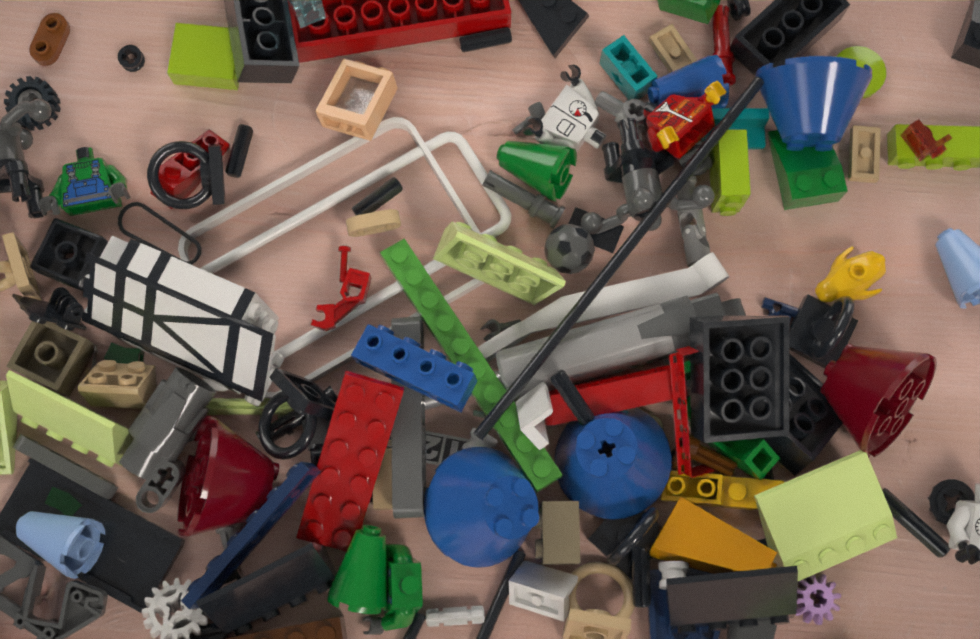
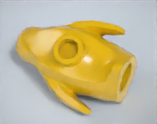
M851 246L844 250L832 263L830 272L825 279L816 286L815 293L817 298L826 303L833 302L842 296H850L853 300H865L879 294L882 288L868 290V288L886 274L884 256L874 251H868L847 259V256L853 251L854 247Z

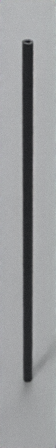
M755 77L473 432L479 439L483 440L754 98L764 85V81L761 78Z

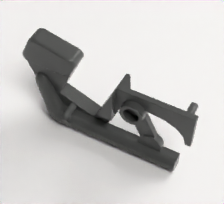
M0 535V554L17 562L13 568L0 575V610L14 619V626L20 630L25 628L35 635L36 639H66L104 616L108 599L107 592L78 580L70 581L66 585L59 622L55 618L47 620L33 615L35 599L41 595L46 566ZM29 577L22 606L2 594L6 586L20 578Z

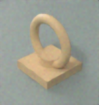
M14 232L2 235L9 260L0 261V273H5L6 276L0 280V292L17 285V288L25 297L42 301L33 269L30 268L31 262L27 250Z
M589 562L575 569L571 574L578 576V583L569 595V613L564 625L562 639H627L631 630L632 620L629 618L635 608L633 605V587L629 577L618 567L606 562ZM591 574H605L617 581L624 595L620 611L614 616L599 609L583 611L576 599V590L583 578Z

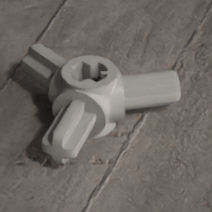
M601 91L595 100V104L616 117L614 121L617 122V126L618 122L624 119L627 129H629L627 118H635L639 140L642 141V133L645 131V125L647 124V118L644 117L643 112L645 106L650 101L644 103L638 99H631L623 103L608 93Z

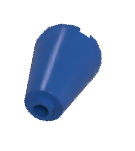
M718 55L706 56L653 80L651 87H648V99L650 102L660 105L673 94L683 97H700L705 93L704 91L707 86L715 81H719L726 90V94L720 96L719 103L711 107L725 108L729 100V83L723 84L722 75L727 74L726 68Z

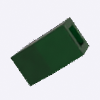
M111 342L104 359L114 360L116 363L123 364L137 361L144 362L145 352L137 348H124Z
M52 487L45 501L46 505L60 510L66 516H73L82 506L71 494Z

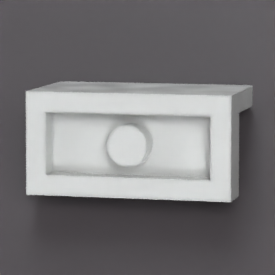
M541 382L516 401L520 430L539 450L549 444L544 419L553 413L548 387L544 382Z
M523 561L509 580V604L564 622L569 613V595L578 583V576L530 561Z

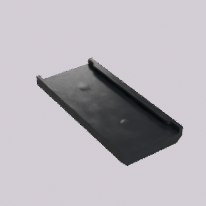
M30 458L28 460L29 466L0 513V535L43 559L18 539L16 524L21 516L30 511L64 515L60 510L45 504L52 487L71 494L82 504L73 516L95 519L102 523L105 529V535L100 534L99 542L104 543L98 560L86 574L82 572L77 574L78 579L105 590L109 596L142 613V609L148 608L144 601L145 598L154 597L152 588L160 589L181 552L185 540Z

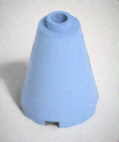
M949 228L938 235V241L935 246L956 302L960 308L966 309L965 303L971 302L973 306L980 304V246L962 230Z
M30 511L21 516L16 524L18 539L63 575L73 579L79 578L77 574L80 572L86 574L90 571L103 549L104 543L99 541L100 534L105 535V529L103 524L95 519Z

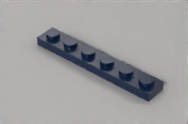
M301 461L293 465L288 470L285 481L269 492L266 497V503L260 509L250 514L246 520L248 524L241 532H237L228 540V547L223 553L217 555L208 563V570L204 575L189 585L187 588L188 593L181 602L188 609H198L197 600L219 590L321 471L313 463Z

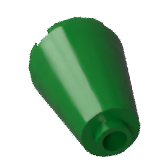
M507 141L505 145L502 144L499 147L496 158L499 160L501 168L549 200L556 201V198L560 200L571 183L573 175L569 174L571 165L576 166L577 152L574 148L568 146Z
M363 525V529L356 530L329 589L327 601L331 605L339 608L341 602L349 605L348 611L362 614H380L381 608L384 611L387 610L386 535L381 533L380 527Z

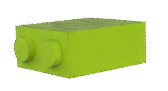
M176 23L167 71L173 84L238 90L239 82H237L229 29L226 27Z
M727 130L709 153L713 161V166L709 169L710 187L715 193L714 201L711 204V213H720L721 216L735 215L737 212H740L751 195L747 130Z

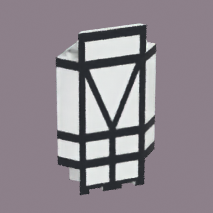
M111 236L100 257L86 252L85 262L90 264V275L88 274L84 277L83 297L88 299V305L84 309L83 322L106 331L131 346L235 393H243L261 402L264 400L267 393L276 339L274 334L278 328L279 317L256 292L133 239H130L128 243Z

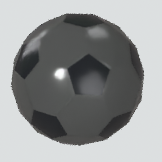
M564 224L553 229L548 235L544 251L546 260L552 268L560 273L574 274L588 267L593 260L595 247L593 238L587 230L579 225Z

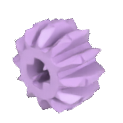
M814 574L807 577L806 580L798 581L800 588L797 587L798 607L795 616L803 614L804 623H810L813 619L816 625H822L823 617L828 621L834 619L830 609L834 611L841 609L839 605L833 603L834 599L841 598L840 593H832L836 583L829 582L826 584L827 578L824 574H820L817 579ZM810 594H816L815 597L819 599L818 604H814V601L810 599Z

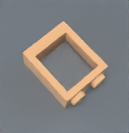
M343 59L315 111L322 127L371 141L398 89L393 72L383 67L376 68L366 65L361 61Z

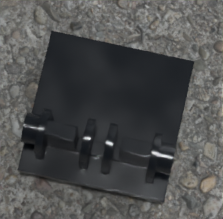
M59 287L55 289L49 302L17 294L12 295L20 305V309L26 312L31 321L39 324H46L49 321L71 331L74 328L86 330V326L81 322L84 308L66 288Z

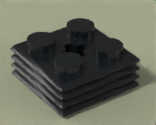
M54 218L30 264V268L41 275L83 291L84 277L88 274L90 275V264L85 262L86 252L100 257L108 241L98 234ZM74 252L72 258H66L67 253Z

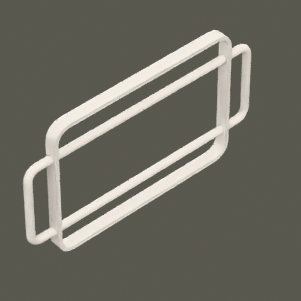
M392 117L379 124L372 140L395 128L403 129L412 136L417 144L416 148L200 269L214 274L422 156L425 157L462 219L471 227L472 231L479 234H488L495 238L508 229L511 223V212L502 196L483 187L500 213V221L480 233L431 154V151L448 142L456 144L482 185L488 174L467 140L459 133L447 131L424 142L410 121L400 117ZM359 137L349 139L194 225L186 233L195 239L369 142V140ZM181 236L178 244L180 258L184 261H190L188 247L191 241ZM433 260L423 267L431 275L446 265ZM475 278L445 295L444 298L450 304L483 285L484 282ZM396 281L368 297L365 304H360L339 321L335 329L403 291L398 282ZM416 312L409 317H420V315ZM314 328L277 349L275 352L286 358L335 329L323 331ZM354 348L304 378L315 382L353 360L351 354ZM202 378L203 381L208 383L212 388H214L215 391L229 390L207 379ZM282 390L277 392L267 391L265 398H272Z

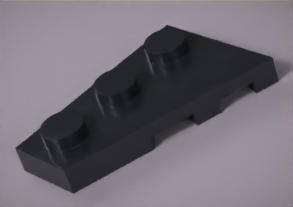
M518 0L554 58L559 55L589 18V14L572 0Z

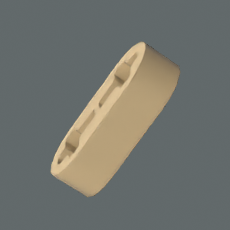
M388 209L350 217L346 220V226L350 237H361L395 230L401 226L398 210Z

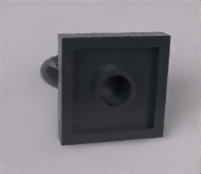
M175 141L159 148L150 159L147 168V180L154 196L163 204L182 210L200 206L211 195L213 205L225 204L221 144H210L208 146L209 154L202 147L187 141ZM175 153H188L200 161L202 189L196 195L189 198H177L163 189L159 180V169L162 162L168 156Z
M809 294L804 296L798 313L790 325L789 350L823 368H826L831 360L837 361L858 323V320L852 317L855 307L854 300L850 296H842L830 306Z
M275 368L269 378L282 391L274 395L263 408L258 424V434L262 447L269 455L276 459L285 460L298 456L309 446L316 432L317 417L331 421L336 403L313 380ZM287 402L292 409L305 416V426L296 443L282 448L273 442L270 434V424L277 408Z
M652 507L646 512L643 511L632 517L605 519L587 540L607 557V561L611 565L617 566L632 580L631 550L635 547H646L650 551L663 528L656 522L660 514L659 510Z

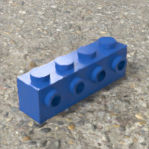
M369 324L366 326L351 354L357 364L460 413L462 412L477 383L473 368L459 361L455 365L447 361V357L437 350L431 349L430 352L419 348L420 344L411 338L404 337L403 340L393 336L394 332L383 325H378L377 328Z

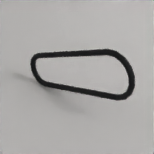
M133 202L126 205L120 211L118 226L124 235L182 260L123 228L122 218L124 213L131 207L139 206L196 245L197 254L194 259L184 262L192 265L200 258L202 248L196 239L145 204Z

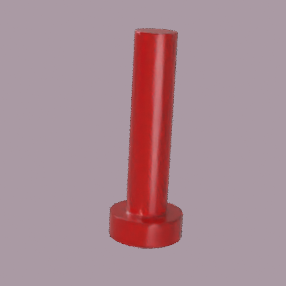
M347 245L338 247V252H341L340 283H344L347 275L348 253L351 252V247Z

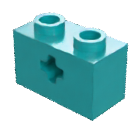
M625 35L602 49L600 66L628 100H639L648 94V87H651L652 81L657 79L658 76Z

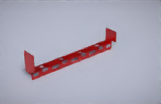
M687 346L676 349L679 352L670 354L669 359L678 475L685 474L693 478L713 472L714 470L703 464L691 468L683 356L699 352V350ZM676 355L677 362L673 363V356ZM676 368L679 369V375H676ZM676 381H678L679 391H675ZM678 397H681V404H678ZM679 409H680L681 419H678V418H677V410H679ZM680 425H683V432H680ZM681 437H682L683 447H680V445H679V438H681ZM682 453H685V459H682ZM681 465H684V472H681Z

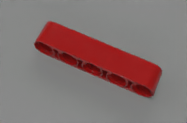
M670 365L574 385L594 416L672 400ZM676 368V375H679L678 368ZM678 381L675 382V391H679ZM558 390L549 391L553 413L544 419L545 425H557L576 421L577 418Z

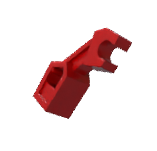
M349 267L340 290L343 299L336 305H317L316 311L324 313L325 319L322 321L312 319V328L323 331L335 329L339 321L360 304H365L372 280L370 273ZM350 287L361 289V292L358 294L359 296L347 297L349 296Z

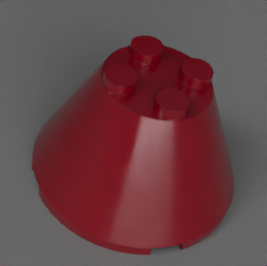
M849 343L843 349L840 358L837 361L831 360L826 366L823 375L827 379L820 392L824 394L859 450L866 452L868 458L870 455L876 457L897 439L914 416L909 411L917 398L921 400L925 398L936 372L937 360L928 353L861 347Z
M206 416L201 422L194 437V441L198 442L195 456L188 455L185 466L186 474L181 484L177 521L183 522V529L179 528L178 533L184 537L246 522L250 514L260 509L266 503V497L272 490L273 480L277 479L279 473V463L273 462L272 459L212 416Z

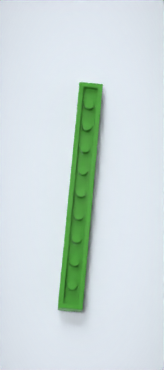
M404 238L381 251V258L418 314L422 317L423 322L449 361L455 365L459 361L473 368L477 383L471 394L485 416H487L506 392V389ZM513 401L493 428L537 493L561 478L562 473L546 449L543 447L539 450L520 430L517 407Z

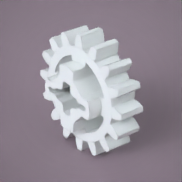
M175 578L174 585L170 586L165 580L163 581L162 590L154 587L152 588L154 597L145 598L144 601L148 608L142 609L143 618H147L143 623L145 629H151L150 635L153 639L159 635L160 639H190V634L192 633L197 636L201 635L199 625L207 626L208 620L204 616L206 614L200 608L197 610L188 609L181 602L188 593L187 588L191 584V580L188 579L184 585H180L179 578ZM156 613L159 614V617L163 618V625L157 621Z

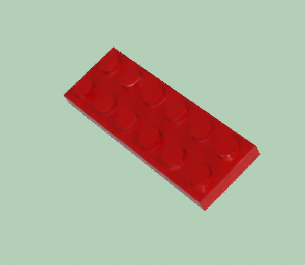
M345 371L317 465L321 472L312 482L297 532V539L347 552L356 530L362 528L404 393V387Z

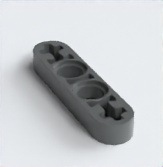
M20 434L13 445V448L106 499L112 500L119 488L112 482L25 435Z

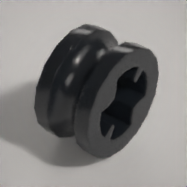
M727 0L729 12L735 21L740 20L742 15L744 17L750 16L751 8L748 0Z
M126 45L118 52V61L126 71L136 72L145 64L143 53L134 45ZM134 54L137 59L133 58L135 62L130 64L126 58L129 59L128 55Z

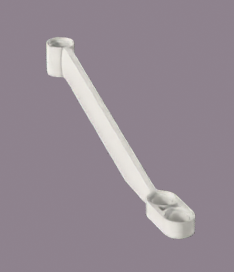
M712 252L686 269L603 287L576 323L646 308L683 296H688L689 298L700 296L706 291L715 288L730 276ZM584 292L560 297L525 320L512 325L486 341L478 349L486 361L489 362L496 358L497 351L515 346L531 333L557 328Z

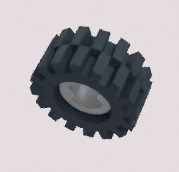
M26 76V82L19 78L17 79L19 85L16 86L12 83L10 85L13 89L12 92L8 90L5 92V95L9 98L4 99L7 113L20 102L32 101L34 98L45 100L52 109L51 116L46 121H35L30 117L29 113H26L16 122L23 128L27 127L29 130L34 131L35 127L38 130L44 129L42 125L44 123L48 127L52 125L49 121L51 118L56 121L58 116L54 112H60L61 107L58 104H61L57 93L45 80L42 81L39 77H35L34 80L31 76Z

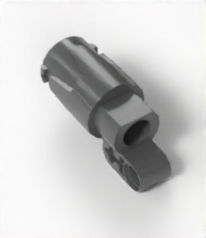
M176 367L167 380H161L129 428L128 432L134 440L119 461L128 471L146 480L136 495V505L145 513H153L164 507L184 479L186 467L177 458L210 409L207 405L216 393L214 388L208 383L180 367ZM171 467L173 469L171 472L173 477L166 480L164 484L159 483L164 480L168 473L165 469ZM148 491H154L158 495V504H152L148 501Z

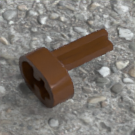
M689 434L691 460L693 459L728 477L733 475L734 469L737 466L736 462L700 445V440ZM682 437L679 439L680 447H683ZM675 445L671 451L672 468L678 470ZM682 453V459H685V453ZM681 465V472H683L684 465Z

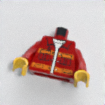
M715 81L707 86L704 91L705 93L700 97H683L673 94L660 105L650 102L645 106L643 115L647 118L646 122L649 129L647 137L654 151L659 152L665 149L674 157L680 159L715 126L711 106L718 104L720 96L726 94V90L719 81Z

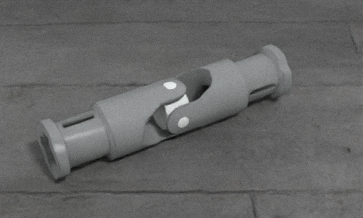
M691 176L678 192V199H692V193L697 182L695 176ZM702 209L677 211L688 267H691L698 260L711 253L706 238L707 232ZM693 218H695L697 225H690Z

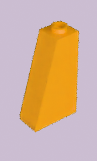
M682 497L675 504L649 551L650 556L664 561L688 562L690 568L712 574L776 568L777 566L773 562L777 554L776 551Z

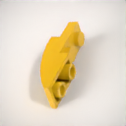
M671 471L665 489L661 494V500L677 502L682 497L695 505L758 510L754 495L784 483V481L728 477L720 474H703L690 478L685 474L678 475V471Z

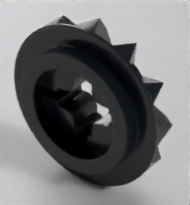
M955 479L941 481L932 487L933 490L928 497L930 501L929 511L934 514L936 521L942 522L947 525L955 511V508L945 511L948 505L945 496L947 498L957 496L955 505L959 500L975 501V494L972 489L964 482Z

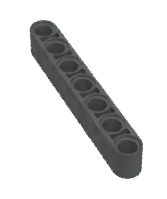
M422 317L392 318L391 330L394 332L393 336L402 340L404 337L411 338L420 344L419 348L424 350ZM391 380V384L404 387V393L392 428L393 516L395 519L425 517V395Z

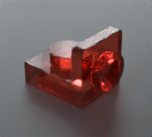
M920 119L910 124L900 135L920 162L929 156L935 159L947 151L945 145L952 139L950 134L936 141L931 130Z

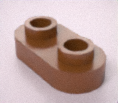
M50 13L41 20L29 47L31 57L39 65L49 66L58 60L70 34V25L64 16L59 13ZM57 23L55 27L50 28L52 24ZM46 46L44 51H40L41 47Z

